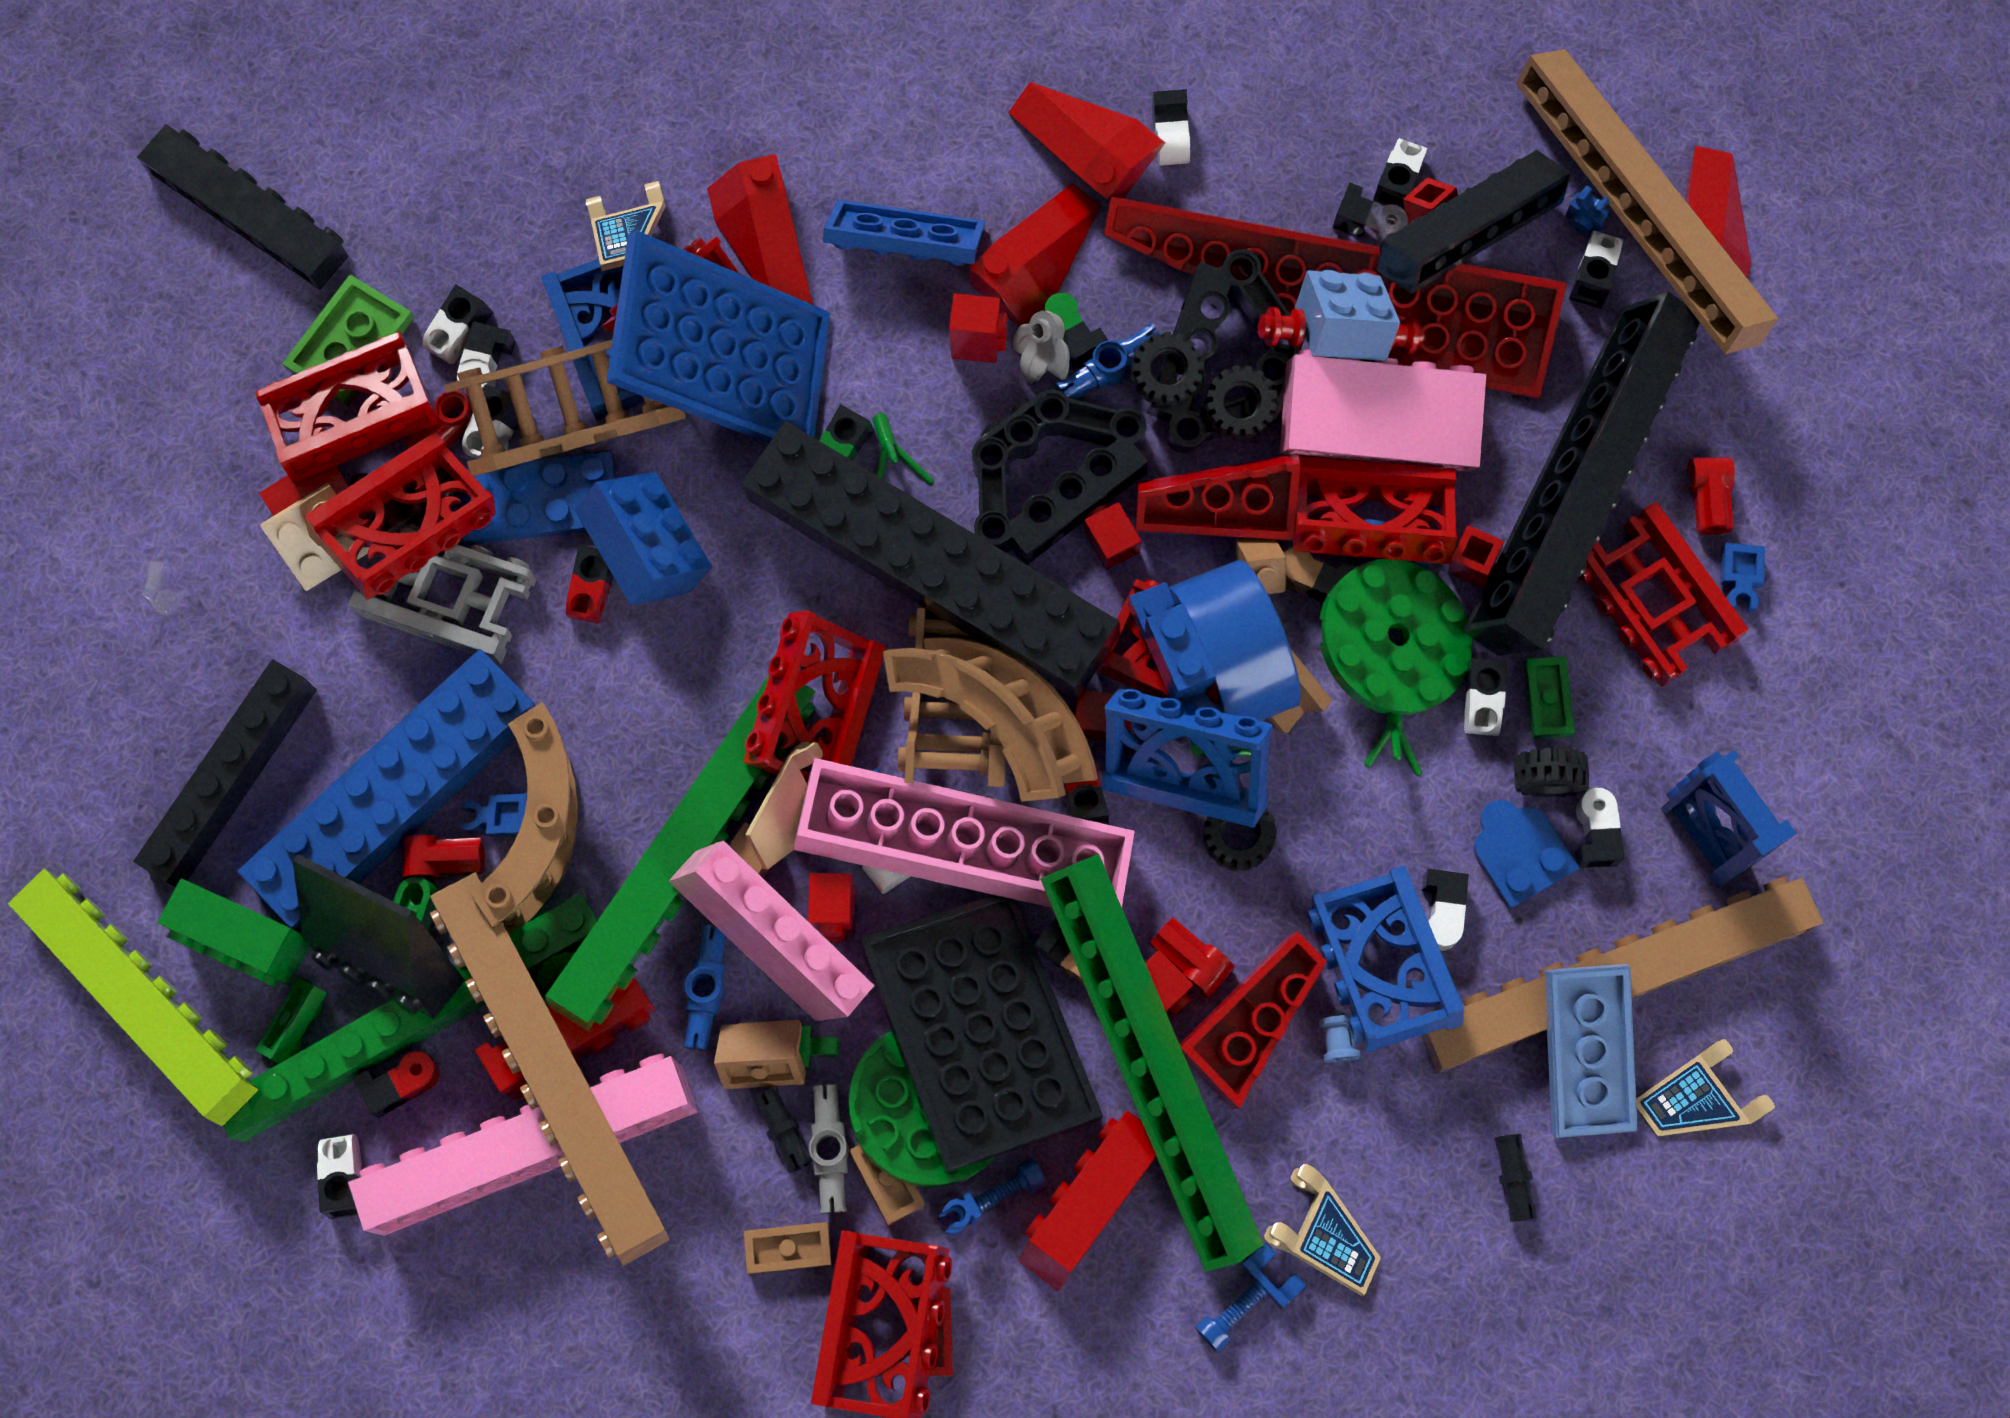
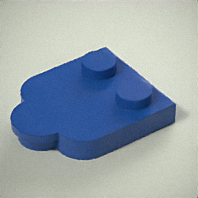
M1506 800L1492 801L1483 809L1480 817L1483 831L1480 832L1474 841V855L1509 910L1580 869L1546 815L1539 809L1533 807L1518 809L1513 803Z

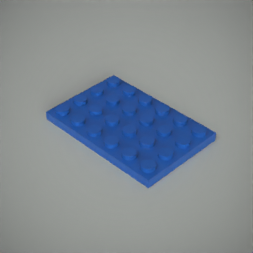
M636 230L629 234L627 239L607 383L766 443L771 442L785 421L815 438L830 312Z

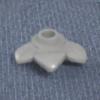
M1046 310L1036 312L1028 324H1023L1017 329L1013 338V350L1018 354H1022L1020 360L1021 372L1030 385L1039 381L1047 370L1061 380L1066 379L1069 370L1070 356L1069 348L1063 341L1065 332L1063 321L1058 315Z

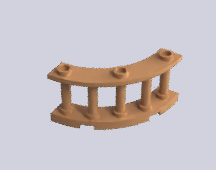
M613 339L564 353L563 346L540 352L542 358L540 360L482 374L480 367L457 373L459 381L444 385L446 393L466 388L484 447V449L480 450L482 458L467 462L472 476L685 419L686 415L684 411L671 406L666 407L663 403L657 404L655 400L644 396L643 414L629 417L628 411H623L617 387L607 383L609 360L606 351L611 350ZM591 355L608 415L605 416L607 424L587 429L585 422L580 421L564 363ZM548 367L566 427L562 428L563 436L544 441L542 433L538 434L520 374ZM504 378L523 437L519 439L521 447L505 451L503 444L499 445L481 385Z
M921 605L917 607V615L910 614L909 638H916L915 649H925L923 639L926 635L970 636L946 620L926 619L927 609ZM912 692V697H905L904 721H910L906 747H899L898 772H905V783H913L916 768L980 771V775H988V786H1005L1006 757L1002 752L1005 748L992 731L991 733L983 732V736L920 734L921 718L975 719L961 710L960 705L957 703L922 702V693ZM918 750L978 752L981 754L918 752Z
M956 637L924 638L925 649L901 648L883 651L890 692H917L937 698L944 697L959 704L960 709L974 718L985 730L990 729L1005 748L1002 752L1014 774L1021 802L1060 798L1066 795L1064 783L1098 779L1088 742L1074 714L1052 685L1020 659L986 643Z
M543 702L508 723L519 744L518 749L523 756L526 766L527 802L521 828L504 860L490 876L469 892L491 926L494 928L502 921L508 934L534 920L542 913L544 906L550 900L556 888H559L562 883L576 842L578 828L576 782L561 736Z

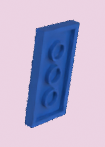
M838 199L825 224L823 243H830L836 248L845 250L858 247L871 249L873 253L879 255L899 253L906 254L915 260L934 258L946 260L951 265L964 266L968 263H975L984 237L986 221Z
M612 451L528 461L473 476L486 491H489L494 496L496 514L484 528L474 529L462 537L464 545L587 532L575 512V508L595 482L615 479ZM463 492L459 494L461 508L469 503L471 498Z

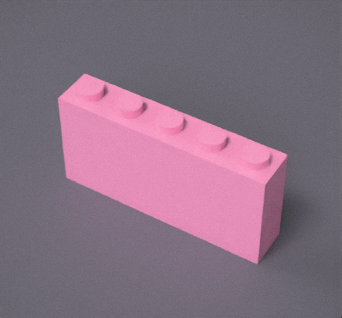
M1300 350L1299 355H1294L1286 361L1279 454L1290 455L1298 453L1299 456L1454 468L1456 471L1470 472L1480 467L1486 374L1473 373V367L1463 365L1451 366L1450 370L1436 369V364L1432 362H1413L1412 366L1398 365V360L1394 358H1387L1386 361L1375 360L1374 363L1360 361V359H1335L1312 356L1310 350Z
M724 841L695 851L668 881L815 1021L848 1017L874 987V984Z

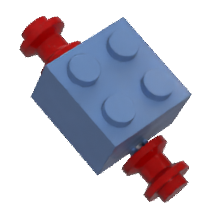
M1324 270L1322 272L1307 271L1295 309L1291 311L1290 315L1281 316L1279 308L1269 307L1266 314L1260 316L1258 323L1259 337L1264 339L1266 346L1275 347L1279 339L1288 341L1291 348H1300L1304 337H1306L1312 356L1386 361L1393 347H1400L1403 355L1411 356L1417 348L1421 347L1424 339L1423 327L1419 325L1416 317L1407 316L1402 324H1400L1381 276L1371 273L1349 274L1338 273L1333 270Z

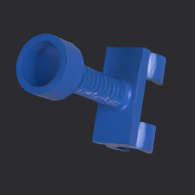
M1032 1158L1018 1165V1174L1015 1178L1009 1179L1008 1182L1005 1181L1004 1184L1001 1183L997 1188L994 1187L986 1191V1194L982 1193V1195H978V1197L976 1196L973 1199L971 1193L968 1192L960 1199L949 1201L939 1213L937 1220L943 1218L948 1213H955L959 1217V1222L951 1224L948 1227L950 1229L946 1230L944 1234H958L966 1224L968 1226L975 1224L982 1216L980 1212L994 1207L995 1204L998 1205L999 1202L1006 1201V1198L1009 1199L1017 1195V1193H1021V1191H1027L1031 1196H1034L1048 1188L1047 1182L1037 1162Z
M1266 1242L1240 1265L1254 1280L1253 1285H1250V1288H1247V1291H1244V1294H1241V1297H1238V1300H1235V1303L1228 1307L1229 1309L1226 1308L1219 1317L1210 1318L1206 1316L1195 1326L1200 1336L1217 1353L1230 1342L1228 1337L1229 1328H1232V1325H1235V1322H1238V1319L1245 1315L1244 1313L1250 1311L1263 1296L1268 1295L1282 1309L1306 1287V1284L1296 1273L1278 1290L1263 1275L1260 1269L1277 1254Z

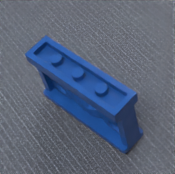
M596 259L558 274L553 271L541 276L569 352L591 346H584L583 341L589 339L598 331L603 320V310L609 311L618 304L620 290L615 288L616 279L609 284L608 294L601 293V284L606 276L617 272L623 273V266L602 271L600 261ZM592 282L593 292L574 291L564 293L567 290ZM589 308H594V317L590 323L582 324L578 321L581 314L585 313L591 316ZM611 350L606 351L607 356L610 358ZM591 355L573 360L596 421L605 418L608 412ZM626 389L618 392L623 410L645 402L642 395Z
M1118 689L1105 705L1106 756L1105 773L1102 776V790L1253 828L1256 826L1268 807L1269 793L1266 792L1272 724L1258 721V719L1251 716H1236L1219 712L1212 707H1198L1181 703L1174 698H1159L1142 694L1135 689ZM1125 720L1135 722L1133 730L1139 738L1145 740L1144 742L1133 737L1125 727ZM1136 723L1147 725V727H1140ZM1186 736L1205 753L1212 763L1199 767L1194 774L1181 772L1176 762L1167 753L1158 748L1171 740ZM1124 744L1136 750L1132 759L1124 758ZM1229 745L1241 747V749L1235 750ZM1242 748L1250 750L1251 759L1245 763L1232 762L1240 754ZM1159 763H1162L1165 766V768L1157 765ZM1250 772L1249 788L1242 787L1238 774ZM1207 774H1219L1214 775L1211 779L1204 777Z
M1735 750L1724 757L1717 751L1697 764L1698 767L1689 772L1686 778L1677 783L1676 787L1666 794L1670 800L1661 807L1665 815L1671 811L1675 814L1710 863L1714 871L1709 874V877L1717 888H1720L1751 868L1797 834L1788 820L1779 823L1735 763V760L1740 757ZM1715 805L1731 817L1733 831L1721 825Z
M1406 866L1392 869L1389 874L1328 893L1312 895V909L1307 911L1310 927L1314 934L1320 933L1325 945L1320 946L1322 957L1327 961L1325 964L1327 970L1334 968L1338 981L1334 982V987L1341 1006L1348 1004L1352 1014V1018L1348 1019L1352 1037L1355 1043L1362 1041L1367 1054L1374 1052L1375 1049L1446 1028L1447 1031L1463 1025L1464 1007ZM1392 894V897L1381 903L1373 911L1364 903L1368 900ZM1350 907L1359 911L1365 919L1360 923L1354 916L1343 915V919L1347 920L1350 926L1345 930H1340L1334 925L1332 916L1336 910ZM1386 922L1388 929L1391 931V926L1399 923L1403 925L1405 931L1399 936H1394L1387 932L1382 925ZM1374 933L1390 946L1414 949L1415 954L1410 956L1400 967L1397 985L1378 979L1359 966L1362 954ZM1340 943H1350L1346 957ZM1418 971L1423 974L1424 980L1422 982H1414L1411 979L1412 988H1406V977L1409 972ZM1356 986L1368 992L1362 1000ZM1391 1002L1400 1004V1015L1396 1022L1391 1025H1377L1369 1017V1009L1373 1006L1382 1007L1384 1010L1383 1018H1385L1391 1011ZM1409 1006L1438 1008L1437 1011L1408 1019Z

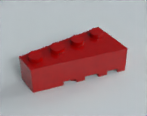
M1295 453L1138 482L1136 531L1294 540L1301 464L1299 455Z
M1298 931L1288 935L1179 1043L1189 1066L1231 1109H1240L1255 1079L1259 1077L1277 1042L1281 1040L1296 1010L1303 1003L1327 962Z
M636 977L633 978L625 990L621 988L616 990L610 999L614 1003L611 1012L601 1025L595 1022L589 1031H586L554 1009L547 1007L579 1067L581 1066L579 1059L591 1051L595 1055L606 1051L616 1043L614 1036L626 1028L633 1032L651 1020L649 1013L656 1008ZM505 1039L503 1043L494 1048H491L489 1043L486 1042L474 1049L498 1090L516 1101L521 1097L526 1101L520 1089L521 1086L527 1084L521 1070L513 1074L502 1054L503 1050L509 1048Z
M1127 1110L1119 1121L1113 1117L1110 1118L1097 1136L1103 1141L1095 1153L1089 1149L1086 1150L1073 1168L1079 1173L1071 1185L1065 1181L1061 1183L1049 1200L1054 1205V1208L1046 1218L1038 1214L1024 1233L1030 1240L1018 1261L1056 1291L1061 1289L1077 1263H1080L1097 1239L1099 1233L1106 1227L1122 1205L1124 1199L1128 1197L1157 1157L1142 1121Z

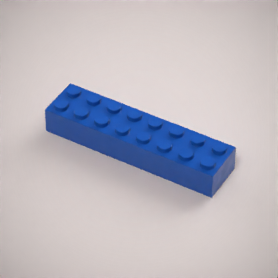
M479 649L237 870L238 873L291 929L302 935L292 862L297 854L360 884L403 844L404 837L415 833L516 739L508 723L536 705Z

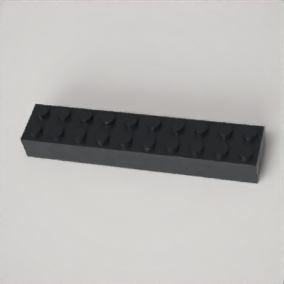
M1669 291L1621 308L1464 627V633L1497 656L1542 650L1552 640L1555 632L1553 628L1560 614L1570 603V593L1576 580L1584 573L1587 567L1586 560L1593 545L1599 541L1603 534L1602 526L1609 512L1614 509L1619 501L1618 493L1624 480L1632 473L1635 467L1634 460L1640 447L1650 436L1651 430L1649 428L1656 414L1666 403L1665 395L1672 381L1681 372V362L1686 351L1697 338L1696 331L1700 322L1688 306Z
M787 421L783 423L741 483L748 500L978 641L1002 649L1020 659L1037 671L1049 684L1075 700H1078L1120 636V623L1118 619Z

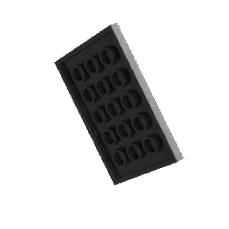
M993 895L860 938L858 942L945 1174L1093 1123L1102 1118V1112L1017 900Z

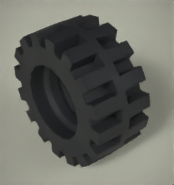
M1164 332L1161 335L1157 333L1151 336L1150 339L1145 340L1135 353L1131 365L1132 383L1136 385L1135 390L1138 394H1143L1145 396L1144 400L1147 402L1153 401L1157 403L1156 406L1162 407L1164 405L1174 406L1179 402L1187 400L1200 384L1202 371L1204 370V362H1201L1202 354L1200 350L1195 349V343L1191 339L1189 341L1185 340L1184 335L1180 333L1172 335L1171 332ZM1162 354H1171L1177 357L1183 367L1181 380L1172 385H1164L1156 381L1151 372V364L1154 358Z
M1239 365L1233 366L1228 370L1222 371L1211 382L1205 393L1203 409H1206V420L1212 423L1211 428L1215 432L1218 430L1222 433L1223 437H1234V440H1242L1246 437L1255 436L1269 424L1276 411L1277 404L1275 399L1277 394L1276 390H1272L1271 386L1273 383L1270 379L1266 380L1263 377L1264 373L1258 370L1256 372L1252 370L1251 366H1245L1244 368H1239ZM1243 387L1254 395L1256 408L1251 416L1241 419L1235 418L1227 412L1224 406V397L1230 389Z
M1565 748L1533 749L1530 752L1524 751L1520 755L1517 754L1514 758L1516 792L1526 796L1532 795L1537 797H1566V795L1575 796L1578 793L1586 792L1589 789L1588 755H1585L1584 752H1577L1574 749L1565 750Z
M1268 807L1254 827L1256 830L1255 842L1246 849H1234L1225 842L1222 829L1228 821L1207 816L1203 828V843L1210 858H1213L1219 866H1225L1231 871H1247L1262 864L1271 853L1275 844L1277 827L1274 824L1273 814L1270 815L1268 813Z

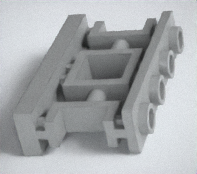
M410 523L395 533L418 532L420 528ZM456 545L448 551H441L437 554L443 556V558L435 555L428 560L427 564L419 572H410L396 581L394 586L384 594H377L369 600H366L361 591H354L348 606L359 617L471 655L481 649L494 663L501 665L507 652L505 648L506 643L510 642L512 637L508 628L496 625L509 594L527 600L530 595V586L534 587L537 580L529 569L530 566L522 560L508 557L505 561L493 557L494 554L490 550L478 545H472L470 549ZM470 566L516 582L500 577L492 597L478 593L477 591L483 576L478 569ZM437 570L466 579L453 610L424 600ZM399 582L412 586L413 588L406 603L411 609L418 612L380 599L391 602ZM470 607L485 611L479 628L484 634L492 636V638L447 623V621L463 626Z

